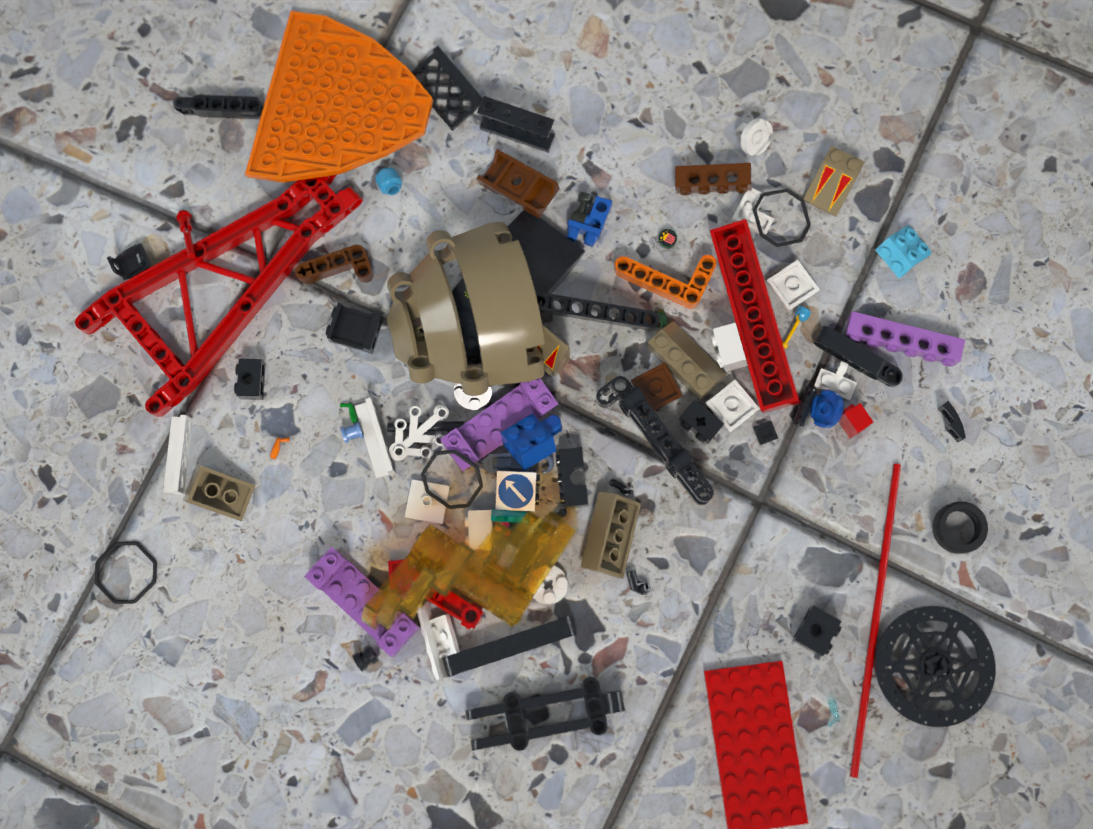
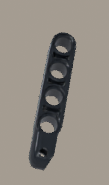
M195 95L193 97H177L173 101V108L183 115H197L204 118L260 119L264 107L260 99L253 96ZM240 105L238 109L234 110L235 106ZM254 106H258L256 110H252Z
M822 326L813 342L815 346L886 386L895 387L902 382L903 374L898 367L834 329Z

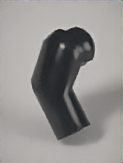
M635 570L626 572L632 591L640 595H646L650 592V585L639 581Z

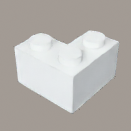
M736 323L713 329L714 335H711L713 345L718 346L719 353L716 356L720 368L724 367L725 371L728 372L748 366Z

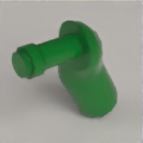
M351 402L349 404L340 403L341 408L348 407L351 422L356 424L359 419L354 405Z

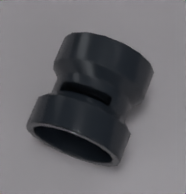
M370 645L365 646L363 651L352 655L354 662L362 672L368 669V665L379 661L378 656Z

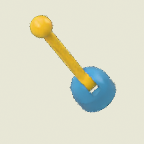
M798 306L795 310L796 322L783 342L785 349L788 347V342L798 324L806 321L811 315V311L802 306Z

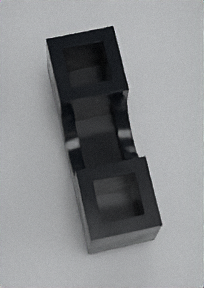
M582 447L559 449V455H556V464L561 466V474H558L559 485H563V493H560L561 505L565 504V509L588 507L586 485L577 486L570 480V475L573 471L584 469Z

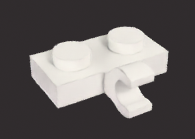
M841 361L836 373L821 368L813 387L820 390L835 391L840 394L842 399L850 401L857 382L843 377L849 364Z

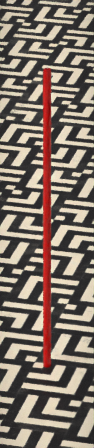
M893 464L850 777L858 778L901 472L900 464Z

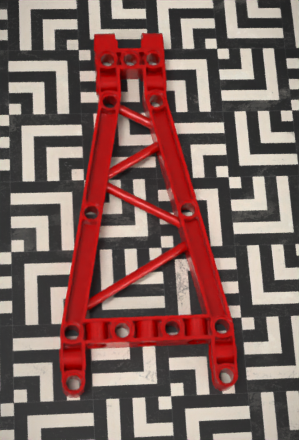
M337 175L297 180L278 198L194 243V258H188L185 248L107 291L75 319L76 327L85 334L90 335L104 327L115 317L121 321L170 379L145 403L147 412L155 417L164 416L197 388L313 244L361 205L363 199L352 187H348L335 194L329 185ZM317 181L314 186H309L310 182ZM328 194L326 199H320L322 195ZM311 200H314L321 208L311 218L308 217L300 226L284 221L295 215ZM282 205H288L285 210H280ZM340 207L339 212H332L334 208ZM273 226L293 231L292 236L266 266L261 233ZM312 231L310 236L304 237L305 232ZM254 237L260 275L254 278L208 262ZM204 250L203 255L197 256L199 251ZM197 268H202L251 284L198 349L186 274ZM179 279L191 353V359L186 365L183 364L133 305V303ZM119 297V300L113 303L114 298ZM247 304H251V308L248 311H244V307ZM89 321V325L84 328V323ZM142 324V328L136 331V327ZM166 351L165 356L159 359L160 353ZM189 378V384L183 386V381ZM159 403V409L157 411H153L154 405Z

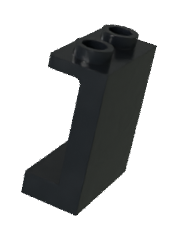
M338 303L337 307H334L332 310L331 318L333 319L331 325H328L325 335L329 342L373 354L384 320L382 315L375 312L374 314L366 313Z

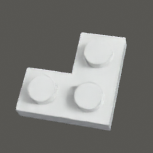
M752 188V191L745 193L732 217V221L737 222L747 219L750 230L759 234L753 208L762 192ZM758 207L759 221L763 234L766 235L774 218L758 211Z

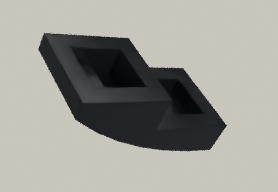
M949 401L945 402L938 410L950 423L945 429L958 443L966 438L965 430L954 407Z

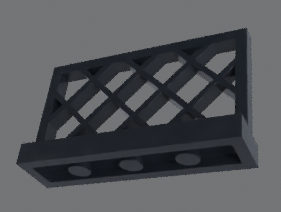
M437 46L433 49L434 53L411 73L414 76L418 73L424 74V82L420 84L425 90L426 86L436 87L435 96H431L434 99L432 108L453 131L478 110L482 97L441 48ZM435 59L438 63L437 71L428 70L429 64ZM428 74H437L436 83H427ZM440 74L449 76V84L439 83ZM439 87H448L447 97L438 96ZM451 88H459L461 90L460 97H451ZM447 100L446 109H438L437 101ZM450 100L459 101V110H449ZM463 101H471L474 105L469 110H462ZM449 113H458V120L451 124L448 121Z

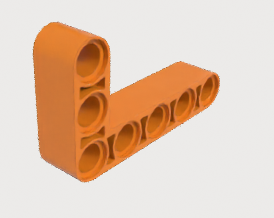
M704 255L700 259L688 285L625 256L617 258L614 271L618 277L685 308L694 309L698 306L717 262L712 255ZM703 263H710L712 268L707 269L703 267ZM620 264H625L628 268L626 270H620L618 266ZM643 272L645 276L638 278L635 273ZM658 279L662 282V285L655 286L652 281ZM702 279L704 284L697 285L694 280ZM676 287L679 293L672 294L669 289ZM688 295H693V296H695L696 301H694V302L688 301V300H687V296H688Z

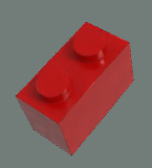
M861 403L856 406L851 404L846 407L839 420V424L850 439L874 423Z

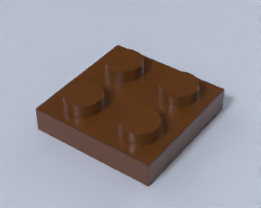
M665 363L630 381L633 387L636 385L643 392L647 403L653 411L683 396Z

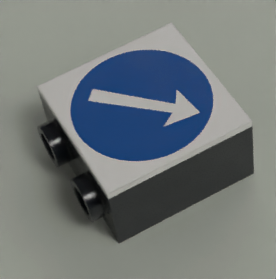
M498 467L496 510L535 511V505H539V494H535L536 486H540V475L536 474V469H526L524 471L523 468Z

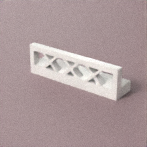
M370 397L365 399L366 403L356 405L355 409L376 478L379 479L395 474V469L388 452V446L374 401Z
M187 415L171 418L164 493H185L193 420Z

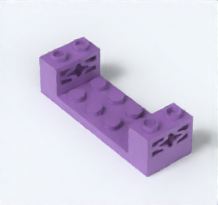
M541 378L529 382H521L517 388L474 418L442 437L440 442L446 450H456L473 463H477L503 444L500 432L532 413L537 419L541 418L554 409L558 402ZM454 453L450 454L462 473L471 467V465Z
M333 547L304 576L318 590L328 595L377 641L376 644L390 657H395L421 629L413 619Z

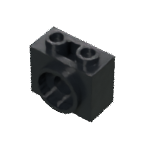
M810 606L792 641L823 657L824 654H829L833 646L831 644L833 637H837L842 629L839 626L842 621L815 606ZM812 625H817L819 628V633L816 636L810 632Z

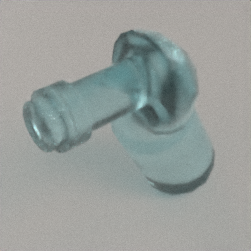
M835 699L828 701L830 712L834 717L832 721L828 722L827 725L829 727L840 721Z

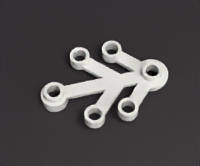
M443 404L436 405L433 408V415L418 428V417L421 414V409L416 405L411 406L408 410L410 414L409 436L404 441L403 430L407 426L406 421L402 418L395 420V442L390 445L388 450L393 460H403L407 455L421 456L425 459L431 456V449L427 446L408 448L414 442L435 443L438 446L443 445L441 442L437 443L436 440L439 436L444 437V435L440 433L436 435H423L438 420H445L448 417L449 410ZM414 408L418 409V413L416 415H412L411 413L412 409ZM441 409L445 411L443 416L438 414ZM399 421L404 423L401 428L397 427ZM397 448L402 449V452L399 455L395 454V450ZM428 449V454L422 455V451Z

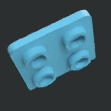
M906 226L888 237L875 250L899 279L932 254L928 246L910 226Z

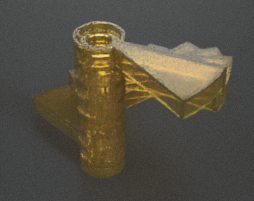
M528 511L513 530L498 522L475 551L463 542L461 544L443 531L430 524L419 536L406 558L364 606L361 621L374 631L380 624L390 630L403 612L413 618L436 592L445 597L456 588L513 628L521 621V616L576 537L579 529L553 511L543 520Z

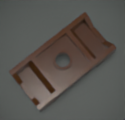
M499 149L495 151L493 163L486 173L476 177L479 185L493 193L501 194L522 206L526 212L537 218L541 217L560 190L556 181ZM515 179H522L519 185H513Z

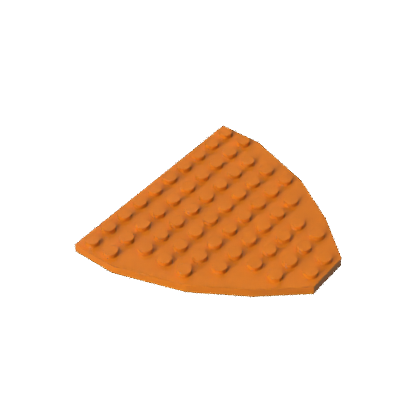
M290 11L245 175L249 178L284 183L342 174L386 157L425 135L433 99L410 70L373 38L325 15Z

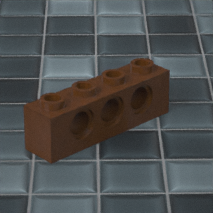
M751 163L675 166L677 194L687 196L691 193L707 195L710 192L727 194L729 191H736L737 193L752 191ZM734 176L737 178L734 182L728 181L729 177ZM712 177L718 178V181L715 183L709 182V179ZM693 178L699 179V182L695 184L690 183Z

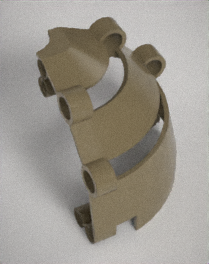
M488 223L453 237L447 231L436 230L426 240V247L429 253L410 274L405 272L395 273L389 278L387 287L393 303L386 319L395 357L408 365L409 376L413 382L422 384L437 378L462 384V391L465 394L479 396L486 393L489 386L529 382L544 376L543 357L537 346L545 345L533 282L518 240L512 241V235L505 223ZM439 243H448L444 249L434 250ZM457 259L465 282L477 330L482 364L467 365L457 309L443 267L444 264ZM401 285H409L408 288L402 292L395 291L396 288ZM423 328L424 333H420L419 329Z

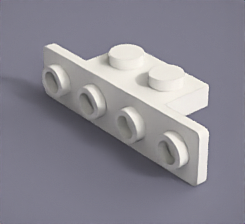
M429 602L415 603L416 615L420 621L421 633L424 636L427 654L432 664V672L436 680L446 678L447 674L442 658L460 652L450 614L433 619Z

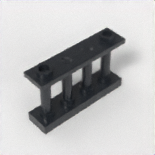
M483 96L477 114L484 116L480 124V130L549 153L555 138V134L550 132L554 119Z

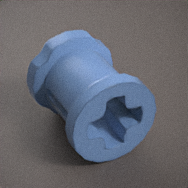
M359 421L355 425L346 428L340 427L345 443H349V440L358 437L364 438Z

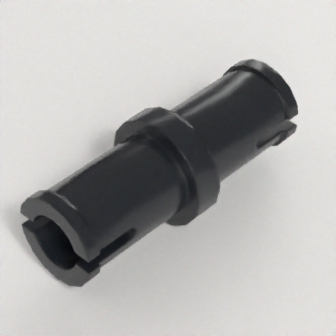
M805 387L801 403L797 404L798 409L792 421L795 425H798L799 422L800 427H804L808 413L812 411L813 407L811 405L817 393L813 388L810 392V387Z

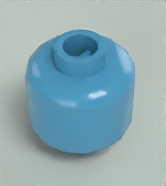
M382 168L375 177L376 184L383 194L395 195L400 191L402 179L395 168Z

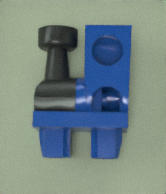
M580 192L578 196L579 206L576 211L572 212L567 224V238L577 241L579 234L585 235L584 244L593 247L597 239L600 240L606 220L612 209L613 201L596 196L592 211L588 214L585 213L587 204H591L594 197L591 194Z

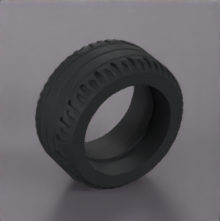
M957 501L942 507L936 513L932 524V531L935 540L943 549L954 554H965L978 549L984 543L988 533V522L984 513L977 506L969 502ZM959 511L971 518L975 530L974 536L969 543L958 544L948 536L945 524L947 517L952 512Z

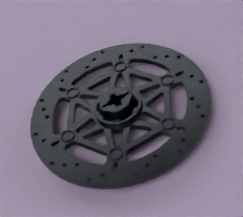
M923 606L901 614L885 629L876 649L875 673L878 685L885 699L903 717L924 726L948 727L968 720L984 706L994 686L996 663L988 638L973 620L951 608ZM925 621H940L947 623L948 626L945 631L920 632L916 625ZM959 631H962L974 645L978 655L977 659H971L957 639ZM905 632L909 637V641L899 661H892L893 648L899 637ZM925 636H941V639L933 647L925 639ZM949 638L947 651L945 652L940 647ZM917 639H919L927 647V650L923 653L919 647ZM954 643L964 656L963 659L951 657ZM913 644L918 658L905 660ZM953 662L965 663L966 667L953 669ZM917 663V671L905 669L904 665ZM932 663H936V666H938V669H934V666H932ZM972 671H979L976 688L970 697L965 700L961 693ZM965 672V675L959 687L957 688L952 675L956 673ZM893 673H900L914 696L910 702L897 689L892 677ZM907 673L920 676L917 689L910 682L906 675ZM925 680L930 683V686L927 688L924 694H921L923 682ZM949 680L954 692L951 693L943 685V682ZM938 685L946 696L930 697L929 694ZM950 700L954 705L953 709L941 712L923 709L925 701Z

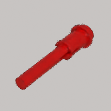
M180 210L176 215V219L179 222L180 231L184 235L187 256L192 259L195 257V251L191 236V214L187 210Z

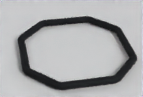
M789 189L762 193L753 208L759 235L776 247L802 242L811 227L803 198ZM787 192L801 202L807 227L800 239L776 243L763 234L757 208L764 196Z
M456 450L435 452L421 472L426 493L448 509L469 507L483 488L478 465ZM454 453L475 468L479 487L467 504L449 505L429 491L425 473L437 455Z
M136 541L116 542L95 563V585L114 604H134L156 583L157 562ZM136 545L153 563L152 582L134 600H115L98 582L99 564L117 546Z

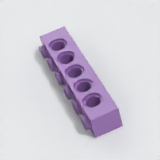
M853 311L848 316L844 336L856 343L864 342L867 343V346L878 348V346L884 347L889 352H904L906 356L923 357V360L929 362L939 361L942 362V365L953 367L961 362L965 339ZM862 327L868 328L870 330V334H864L862 331ZM881 332H886L889 339L882 338ZM901 336L907 339V344L901 343ZM918 342H924L926 344V349H922L919 346ZM937 346L943 347L945 354L940 353Z

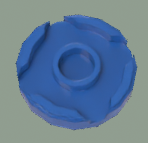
M823 390L819 396L816 395L810 415L815 425L821 428H831L841 419L844 403L839 393L832 390Z

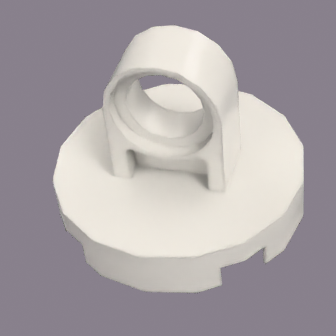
M756 118L748 124L741 123L736 129V133L741 138L742 150L746 154L753 156L754 154L760 155L767 149L770 144L768 140L769 135L773 133L772 125L768 121Z

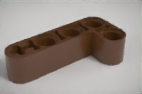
M358 244L300 263L295 268V274L303 284H310L354 269L359 281L363 283L370 282L374 276L368 255L364 247ZM357 252L363 253L360 258H354V255ZM344 258V263L336 264L338 259ZM323 264H326V269L320 271L319 267ZM368 269L369 271L366 275H360L361 270Z

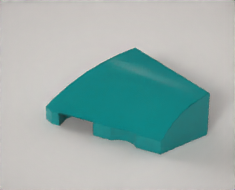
M493 507L491 522L532 523V511L496 510V507Z

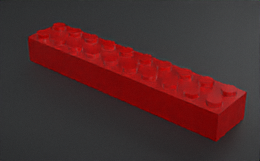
M747 219L710 230L761 412L764 414L801 403Z

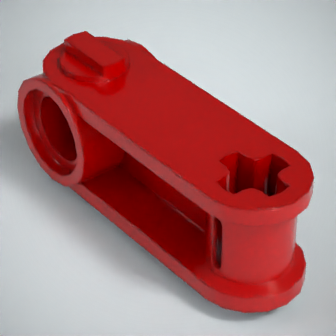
M435 584L436 588L426 600L460 620V624L469 630L471 628L474 629L481 622L482 615L484 614L482 611L483 607L474 602L470 604L440 584ZM475 611L477 614L476 619L471 622L468 621V612Z

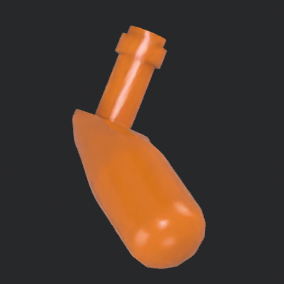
M278 437L270 453L271 459L277 458L280 451V442H290L288 437L282 439Z

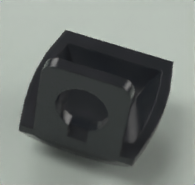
M142 243L128 248L115 259L111 256L107 257L112 271L121 276L123 280L142 273L152 265Z

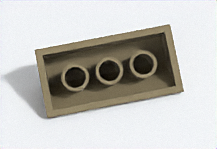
M674 321L662 328L647 343V348L662 363H665L667 368L699 400L707 395L727 375Z
M598 493L580 568L623 579L641 503L614 493Z

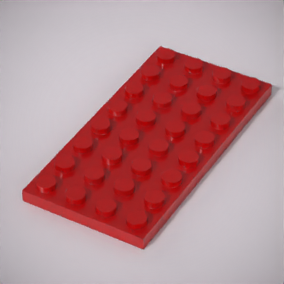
M783 661L703 671L727 829H773L809 824Z

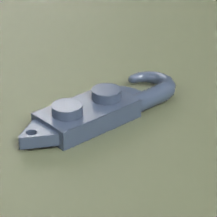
M510 453L488 454V457L476 464L478 467L488 471L489 474H497L498 467L522 468ZM551 455L544 458L549 464L548 468L541 472L542 474L549 473L554 467V459Z

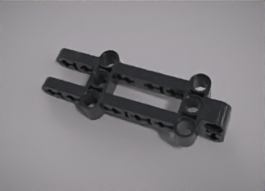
M618 376L600 388L596 394L597 404L602 408H607L619 400L618 405L628 418L630 417L663 460L666 469L672 477L679 481L697 505H706L714 495L712 486L696 467L689 452L680 446L647 403L646 397L636 385L633 387L626 377ZM621 382L625 384L626 388L624 390H617L615 385ZM602 394H603L604 396H607L608 394H610V395L608 396V401H606L605 399H604V400H601ZM688 477H689V478L694 477L695 480H694V481H693V480L689 481V480H688ZM705 492L707 494L703 497L700 496V493Z
M587 677L583 680L581 688L521 699V696L516 692H510L505 695L503 703L465 710L466 720L504 713L506 715L509 733L470 740L472 751L511 744L514 750L522 751L527 748L531 739L590 728L591 732L595 735H602L607 731L605 714L624 712L625 706L621 690L601 694L598 680L594 677ZM588 680L596 682V689L592 692L585 689V683ZM511 695L516 696L518 699V704L515 707H511L507 703V699ZM584 698L587 712L586 718L527 729L524 709ZM592 700H597L600 703L598 711H591L589 709V703ZM515 715L522 719V724L518 727L511 724V718ZM596 720H601L604 723L602 731H595L593 729V723ZM516 736H523L526 743L524 746L518 747L515 744L514 739Z

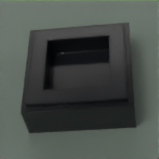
M772 421L753 427L760 446L778 439Z

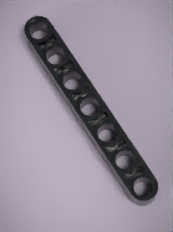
M544 292L535 293L536 297L542 300V306L539 307V312L642 330H649L659 324V316L654 311ZM554 300L561 304L560 310L554 308ZM573 303L578 305V313L572 310ZM591 307H595L597 309L596 316L591 314ZM609 310H613L615 312V319H612L609 316ZM628 313H631L633 315V322H630L628 320ZM646 316H649L651 318V325H648L646 323Z
M567 616L443 657L442 661L447 677H451L577 635L572 617Z

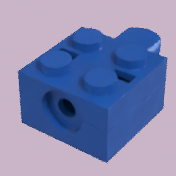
M532 413L500 432L505 449L524 471L557 451L553 436L562 432L561 419L556 415H551L540 422Z

